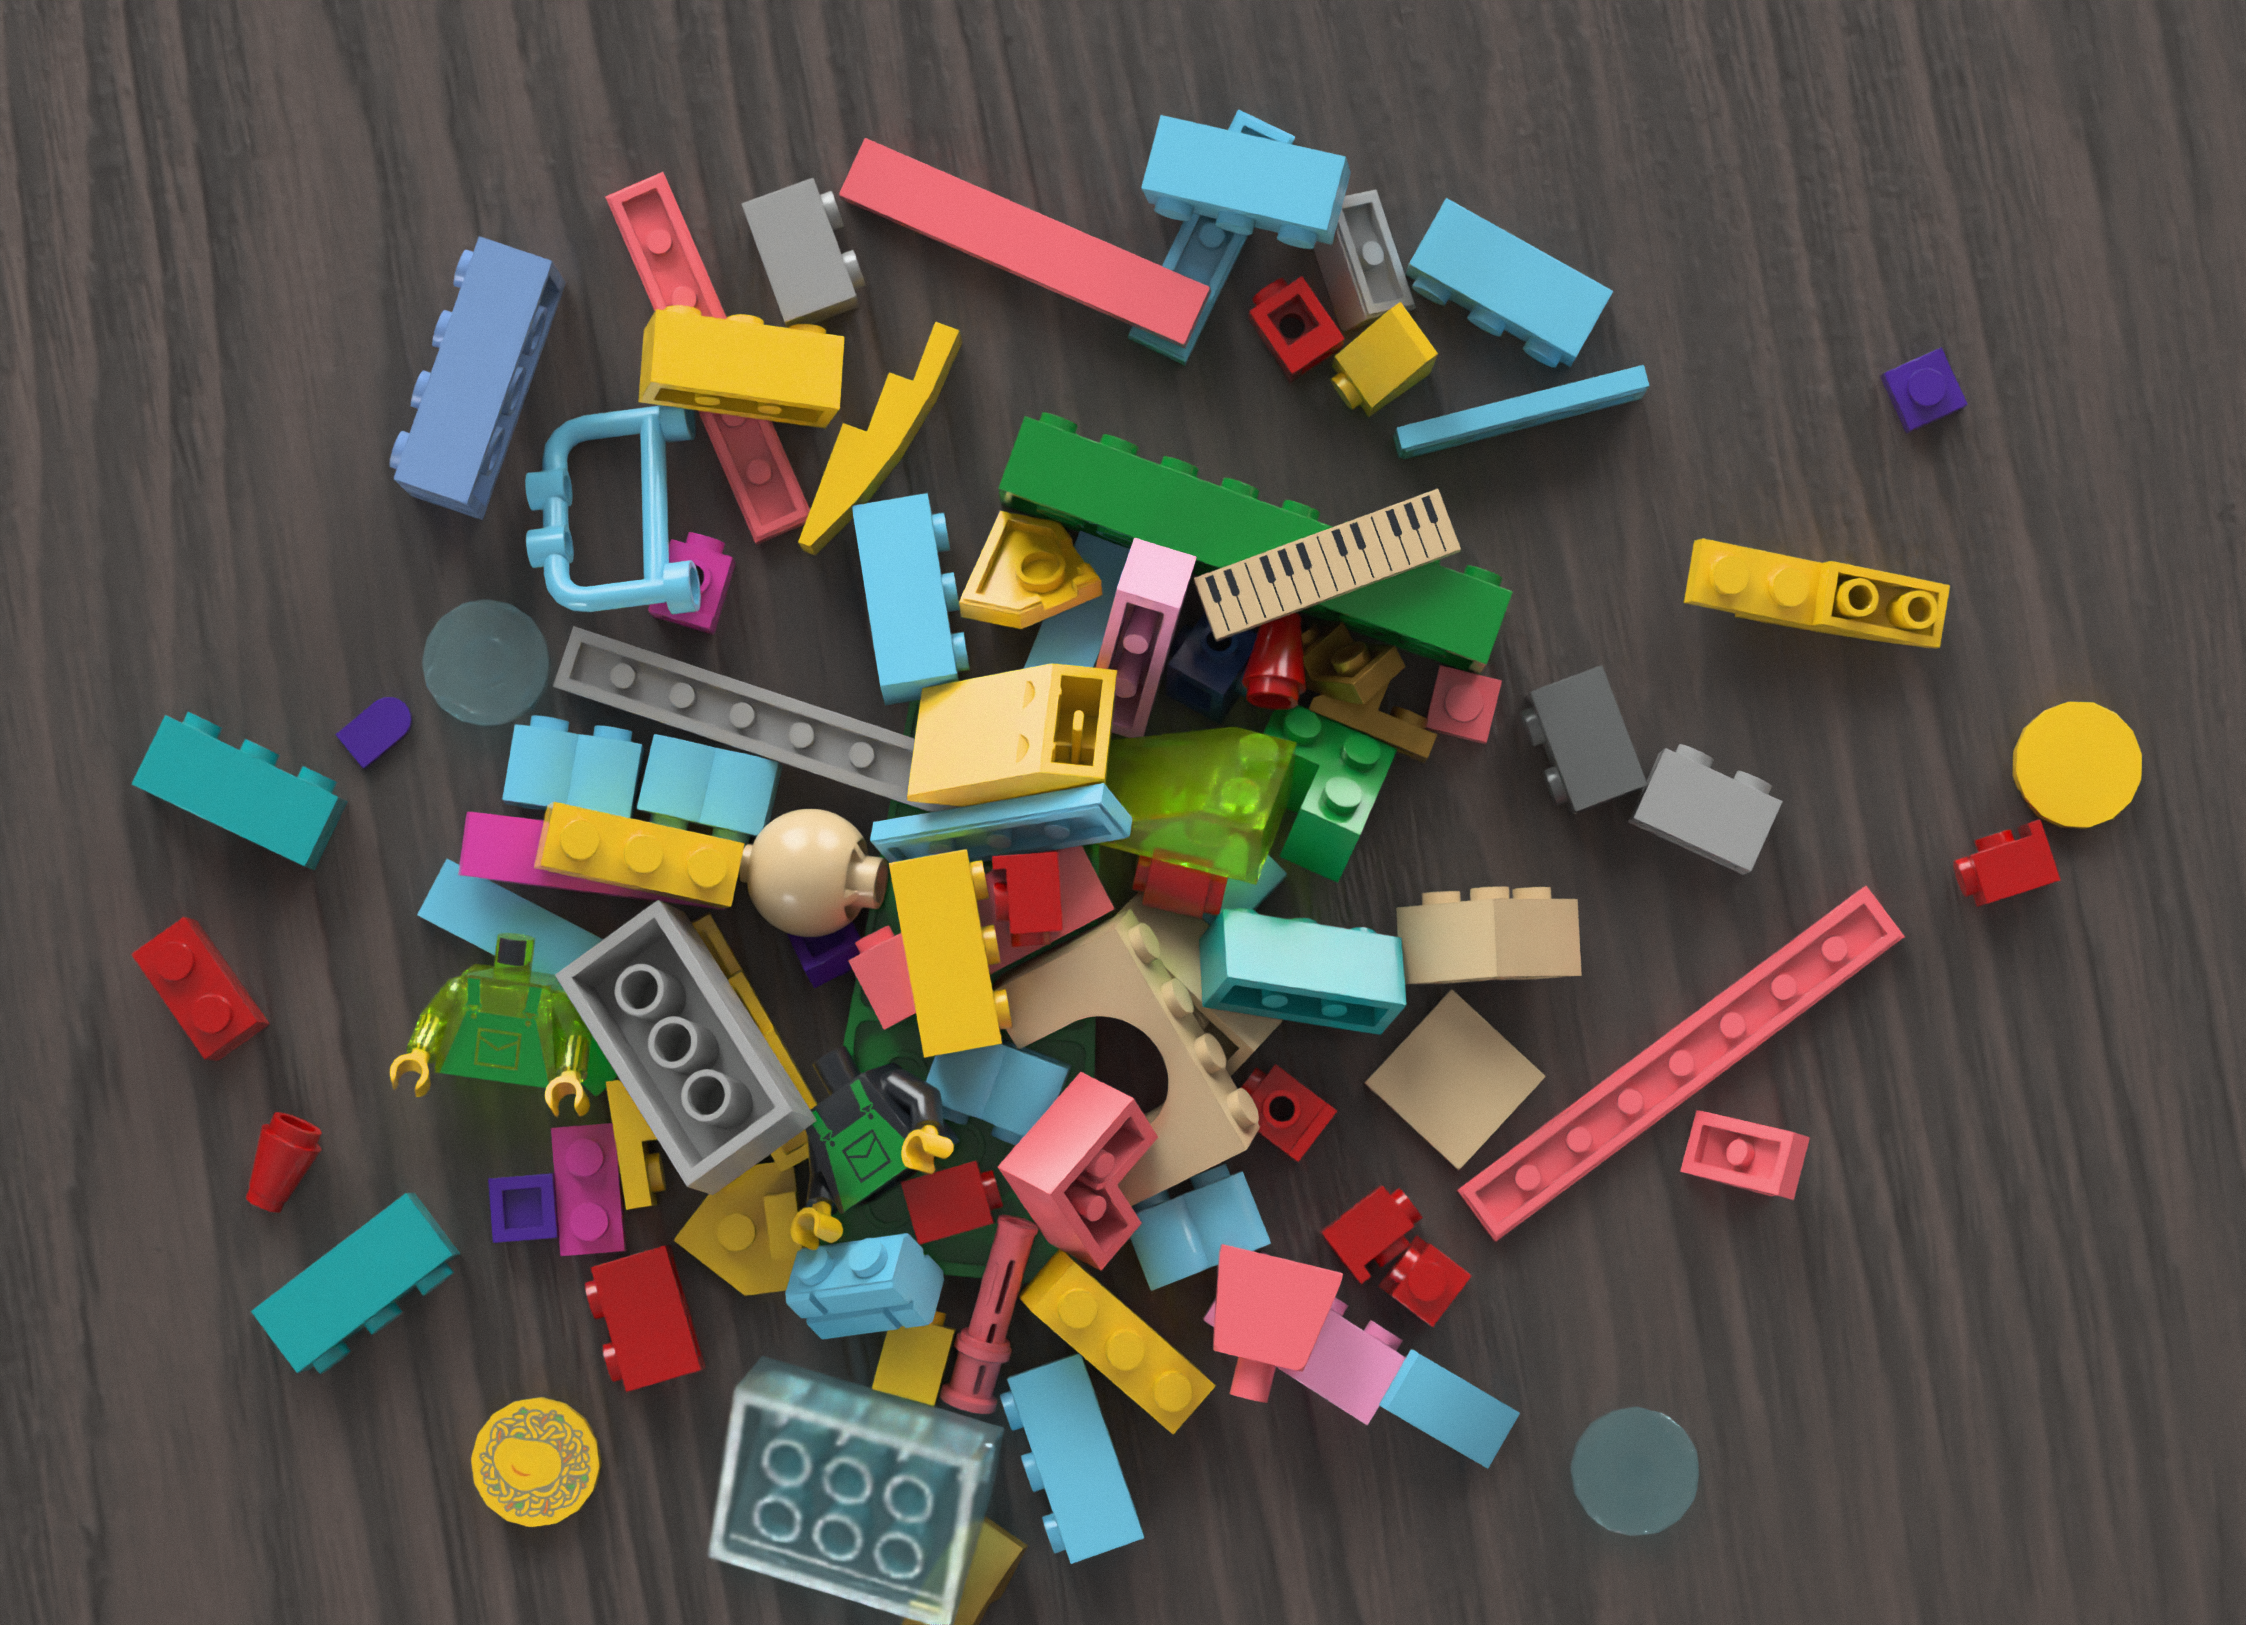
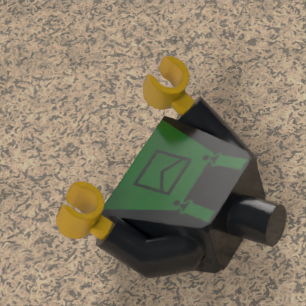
M846 1046L827 1053L813 1064L830 1096L811 1109L817 1121L805 1129L808 1135L810 1172L806 1208H803L795 1215L790 1228L793 1241L813 1251L819 1247V1238L833 1243L842 1236L843 1227L841 1222L831 1215L837 1213L838 1210L840 1214L877 1201L918 1171L933 1174L936 1169L933 1161L938 1157L942 1159L948 1158L953 1152L954 1146L960 1143L956 1134L943 1119L941 1093L936 1087L911 1074L894 1062L861 1073Z

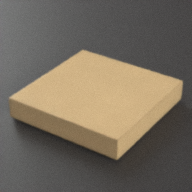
M1451 989L1364 1084L1453 1167L1460 1170L1546 1076Z

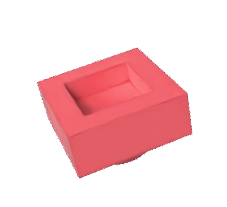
M1440 665L1426 717L1428 723L1425 729L1486 744L1502 680Z

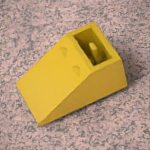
M1052 663L922 688L907 801L965 807L1101 783L1106 785L1117 670Z

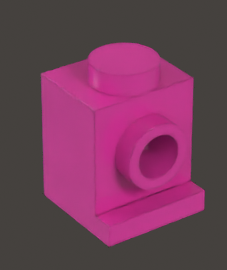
M693 532L688 533L686 543L671 539L669 544V563L692 560L695 566L704 572V581L700 586V610L672 615L668 609L667 602L650 604L648 608L649 613L654 618L714 635L736 565L733 557L722 554L725 543Z

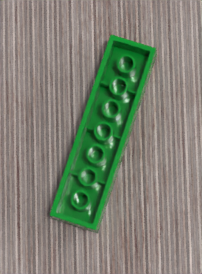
M1042 412L1039 421L1024 417L998 488L1002 506L1035 518L1061 522L1065 529L1077 533L1083 531L1131 549L1134 538L1195 556L1196 561L1192 574L1196 576L1210 573L1332 528L1330 525L1318 522L1320 512L1307 505L1291 500H1284L1281 508L1258 500L1260 491L1246 483L1223 478L1221 486L1199 479L1197 477L1199 468L1187 462L1163 456L1160 464L1138 457L1136 454L1139 447L1133 443L1107 434L1102 435L1100 443L1090 440L1076 433L1077 424ZM1439 559L1298 612L1318 620L1344 622L1347 630L1395 646L1401 650L1451 668L1480 675L1487 665L1513 591L1500 587L1503 578L1493 572L1466 565L1464 573H1460L1439 565L1441 561Z

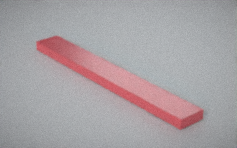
M1867 886L1862 887L1456 1191L1494 1242L1498 1241L1905 936Z

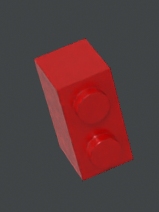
M187 917L181 918L131 954L205 1060L219 1061L270 1025L197 920Z
M671 1245L661 1246L591 1267L594 1280L585 1283V1290L594 1319L597 1320L605 1317L612 1342L602 1345L607 1369L613 1382L623 1379L625 1390L628 1392L706 1368Z

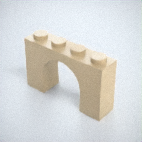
M1131 908L1001 974L992 986L993 991L1006 989L1013 1028H1007L1006 1030L1018 1050L1077 1020L1095 1016L1112 1017L1132 1024L1143 1031L1159 1049L1168 1073L1167 1098L1159 1107L1144 1114L1158 1138L1118 1184L1119 1189L1130 1206H1133L1246 1151L1260 1126L1258 1124V1111L1253 1099L1243 1088L1237 1089L1225 1068L1226 1058L1221 1045L1212 1034H1205L1192 1013L1194 1006L1187 988L1179 979H1172L1160 959L1161 949L1155 934L1147 924H1139Z

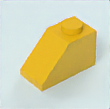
M1399 302L1334 357L1332 367L1337 374L1330 380L1337 393L1351 410L1360 405L1368 417H1370L1428 376L1432 371L1438 353L1403 304Z

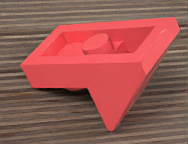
M1696 1110L1680 1172L1771 1197L1779 1196L1794 1200L1810 1137Z

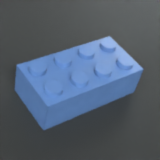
M480 236L474 252L469 250L463 252L457 265L453 282L455 287L461 288L452 312L444 310L441 313L434 331L432 346L439 348L431 372L423 370L420 373L413 390L411 407L417 408L418 411L410 433L405 431L399 433L390 457L389 466L397 469L394 480L410 496L483 520L566 284L553 261Z

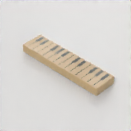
M1438 489L1201 575L1194 578V584L1215 640L1219 641L1460 552L1461 548Z

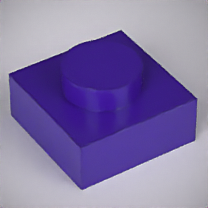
M1942 347L1891 369L1880 376L1906 434L1964 409L1968 405Z
M853 921L834 933L819 937H800L787 934L814 989L851 970L852 967L848 960L860 954L855 942L859 941L861 936Z
M554 1173L488 1179L493 1243L559 1238Z

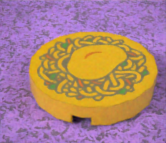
M544 1397L514 1401L494 1413L477 1434L471 1457L474 1484L486 1505L506 1521L528 1527L556 1524L580 1510L594 1492L602 1466L598 1441L587 1419L566 1403Z

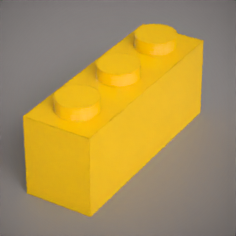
M674 305L666 307L664 310L656 309L644 329L638 402L826 428L840 409L844 336L826 334V330L823 327L814 324H795L789 328L764 325V321L761 318L752 315H732L726 319L702 316L700 310L690 306Z
M552 802L547 805L534 868L723 909L732 905L745 843Z
M964 849L889 863L924 1058L1002 1044L1000 1030L1013 1028L1006 989L997 991L992 989L988 965L999 964L1001 960L994 925L981 927L977 901L989 899L983 861L969 862L968 851Z
M1058 1249L1018 1295L1019 1299L1032 1313L1173 1435L1216 1386L1201 1370L1061 1249Z

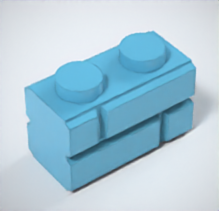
M908 1233L823 1245L814 1251L803 1248L797 1251L785 1292L786 1303L801 1319L807 1318V1325L821 1339L896 1330L901 1326L905 1328L925 1326L933 1322L944 1282L943 1270L929 1255H923V1248Z

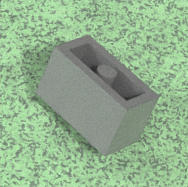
M814 178L741 203L787 328L795 324H814L860 307L855 289L864 287L866 284L854 251L851 250L841 254L833 231L844 227L832 191L820 195Z
M1679 744L1676 752L1667 748L1663 749L1656 758L1646 780L1648 785L1642 789L1628 823L1742 875L1751 872L1783 802L1769 795L1772 785L1742 771H1737L1734 779L1711 769L1714 761L1712 757L1686 745Z

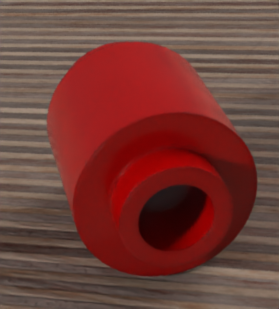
M1156 842L1153 855L1140 853L1132 890L1144 893L1142 906L1202 919L1203 913L1218 916L1221 911L1231 866L1216 863V856Z

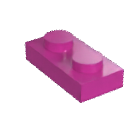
M613 1124L551 1128L560 1256L627 1251L622 1180Z

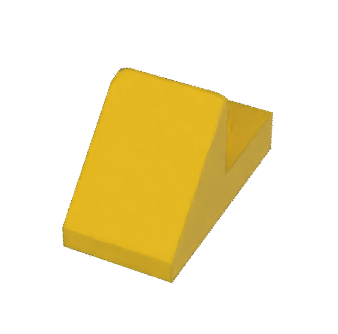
M621 1080L606 1082L626 1210L657 1205L655 1192L666 1190L665 1175L660 1153L649 1154L647 1142L658 1139Z

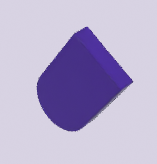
M384 697L371 704L335 735L362 768L366 769L409 733L412 727V713L409 707L401 700L394 697Z

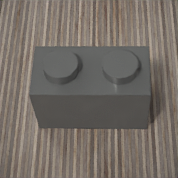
M1602 665L1533 690L1525 697L1529 708L1520 711L1521 719L1532 746L1535 747L1543 744L1551 768L1543 770V776L1555 806L1565 803L1569 815L1572 816L1642 790L1648 785Z

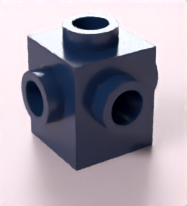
M1205 612L1195 626L1188 623L1184 625L1170 649L1169 657L1172 659L1168 664L1166 695L1221 725L1238 698L1241 696L1246 699L1247 688L1243 686L1242 680L1257 637L1254 629L1252 628L1216 641Z

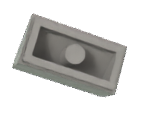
M1377 190L1345 196L1333 244L1330 245L1316 241L1314 251L1339 326L1342 331H1349L1373 324L1399 302L1403 304L1408 312L1414 310L1416 306Z

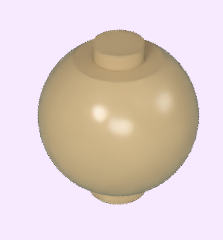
M800 809L785 813L771 821L758 834L753 845L747 844L745 846L739 873L740 880L748 885V892L754 906L770 924L791 935L819 937L834 933L850 924L862 907L880 908L887 888L888 863L885 858L869 856L864 837L846 819L825 810Z

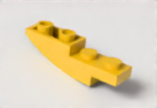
M1702 538L1694 540L1684 603L1736 613L1735 617L1852 638L1936 649L1940 648L1950 585L1834 561L1820 563Z

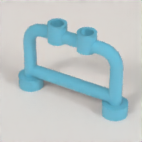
M659 405L583 415L566 421L553 431L544 447L542 471L526 474L525 487L528 504L532 511L543 510V528L527 531L526 547L531 566L533 568L544 567L547 590L558 604L572 611L595 612L667 602L668 609L672 615L700 610L701 591L696 566L692 560L669 563L666 441L671 443L693 440L695 438L696 419L694 410ZM640 434L644 579L588 587L578 586L572 582L569 575V563L573 562L574 550L568 519V506H571L573 498L572 484L568 473V455L574 446L584 441Z

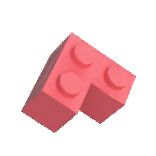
M1080 1072L1012 1149L998 1168L1048 1243L1101 1271L1142 1224L1119 1189L1118 1184L1156 1141L1158 1136L1134 1098Z

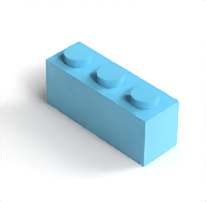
M1160 115L1141 188L1148 203L1154 204V211L1162 216L1181 221H1190L1194 213L1216 218L1215 225L1229 232L1251 235L1254 227L1277 232V239L1285 244L1298 248L1313 249L1316 241L1330 245L1333 244L1351 171L1345 156Z
M1447 198L1412 257L1405 274L1415 280L1412 288L1423 297L1445 306L1448 299L1471 311L1467 317L1471 323L1492 335L1500 337L1505 330L1525 341L1526 344L1523 350L1532 358L1550 367H1556L1559 361L1569 367L1572 366L1613 293L1609 288Z
M928 493L852 506L879 682L885 705L921 700L922 688L959 681L958 672L970 670L964 632L951 634L948 612L960 610L954 572L941 573L938 552L950 550L944 513L932 514Z
M1077 1352L1009 1376L1007 1380L1011 1391L1000 1394L1001 1401L1012 1431L1024 1427L1032 1452L1021 1455L1033 1492L1045 1488L1053 1513L1043 1516L1042 1519L1054 1554L1066 1550L1072 1564L1144 1539V1532L1083 1356Z

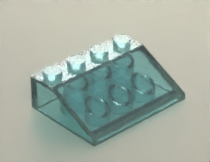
M762 1356L735 1389L708 1556L926 1624L954 1625L993 1490L1004 1428Z

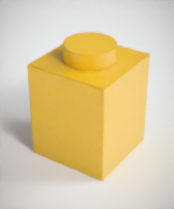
M936 1311L933 1322L929 1325L910 1328L901 1326L899 1329L887 1331L872 1386L873 1390L932 1406L937 1403L956 1333V1328L944 1326L946 1313Z

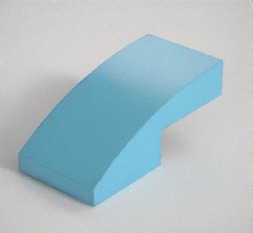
M1412 1349L1379 1406L1486 1468H1489L1520 1414L1518 1411Z

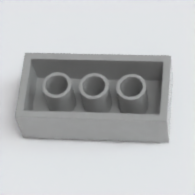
M657 900L555 974L687 1187L714 1195L817 1121L685 912Z

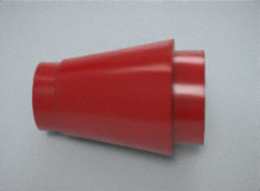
M1292 613L1260 625L1242 680L1243 686L1247 688L1246 699L1251 704L1267 709H1291L1298 705L1299 695L1306 691L1302 630L1300 628L1301 616L1299 614Z
M275 1112L270 1124H263L261 1127L249 1182L250 1188L245 1197L246 1200L261 1209L280 1213L285 1202L289 1200L322 1149L317 1143L322 1131L301 1118Z

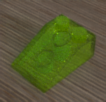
M1238 727L1111 740L1106 786L1131 815L1130 837L1096 844L1256 885L1291 796L1297 742Z

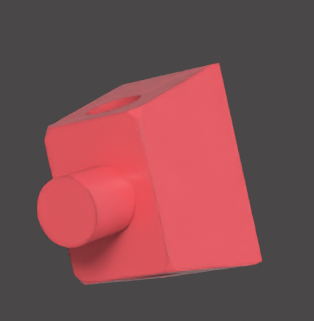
M1221 1244L1218 1256L1213 1350L1238 1356L1229 1394L1268 1403L1276 1366L1300 1372L1304 1371L1340 1287L1343 1273Z

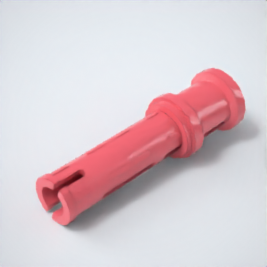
M1000 1215L998 1217V1227L986 1269L982 1276L970 1325L963 1328L961 1333H958L956 1336L954 1347L959 1352L950 1383L942 1385L940 1398L947 1404L972 1413L991 1414L995 1412L997 1399L993 1396L1001 1364L1009 1361L1012 1352L1010 1341L1006 1338L1017 1296L1021 1289L1034 1237L1039 1229L1035 1223L1011 1215Z

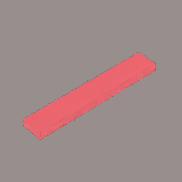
M867 138L864 139L839 193L841 200L1184 349L1211 293V288L1207 285Z
M664 172L606 196L605 198L654 311L656 309L664 310V308L669 306L683 305L700 310L702 316L726 319L727 317ZM698 411L756 545L805 525L810 508L772 421Z

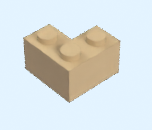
M1509 887L1470 889L1471 901H1461L1460 891L1422 893V905L1396 908L1398 937L1402 938L1405 984H1450L1487 980H1536L1582 976L1578 899H1551V887L1512 889L1513 899H1509Z

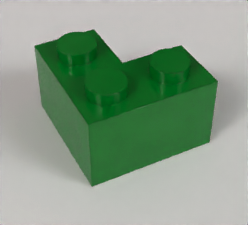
M1300 705L1291 709H1274L1240 788L1298 813L1279 857L1338 883L1361 835L1397 748L1312 712Z

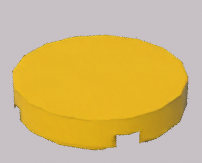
M2066 702L2044 710L2023 729L2013 750L2012 776L2018 791L2021 792L2023 799L2028 803L2027 806L2039 818L2061 828L2086 829L2113 819L2132 801L2141 781L2142 753L2134 732L2117 713L2091 702Z

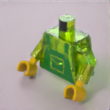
M517 933L497 934L494 966L474 964L465 970L461 976L447 980L422 1011L406 1048L408 1054L396 1058L390 1067V1078L394 1090L398 1087L399 1079L404 1073L415 1071L421 1074L415 1087L416 1097L426 1095L431 1084L427 1064L436 1061L435 1073L546 1088L545 1100L555 1117L559 1115L558 1106L560 1100L568 1094H576L574 1106L579 1116H583L589 1111V1097L580 1083L587 1079L592 1034L555 974L532 971L535 946L534 937Z

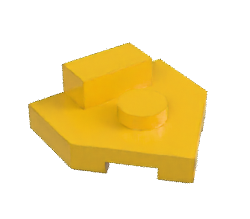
M1000 511L959 601L960 613L963 618L1023 629L1103 595L1102 583L1090 563L1084 562L1076 551L1072 538L1061 522Z
M775 1162L754 1165L714 1195L709 1194L675 1237L674 1241L744 1296L786 1291L797 1251L805 1248L795 1243L790 1234L793 1218L800 1211L795 1166L781 1173Z

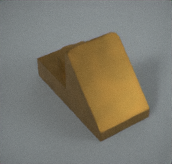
M1389 682L1364 705L1345 702L1322 694L1313 698L1309 708L1310 711L1397 748L1396 752L1422 763L1427 760L1437 737V734L1425 730L1428 720L1414 712L1397 706L1392 707L1389 715L1378 711Z

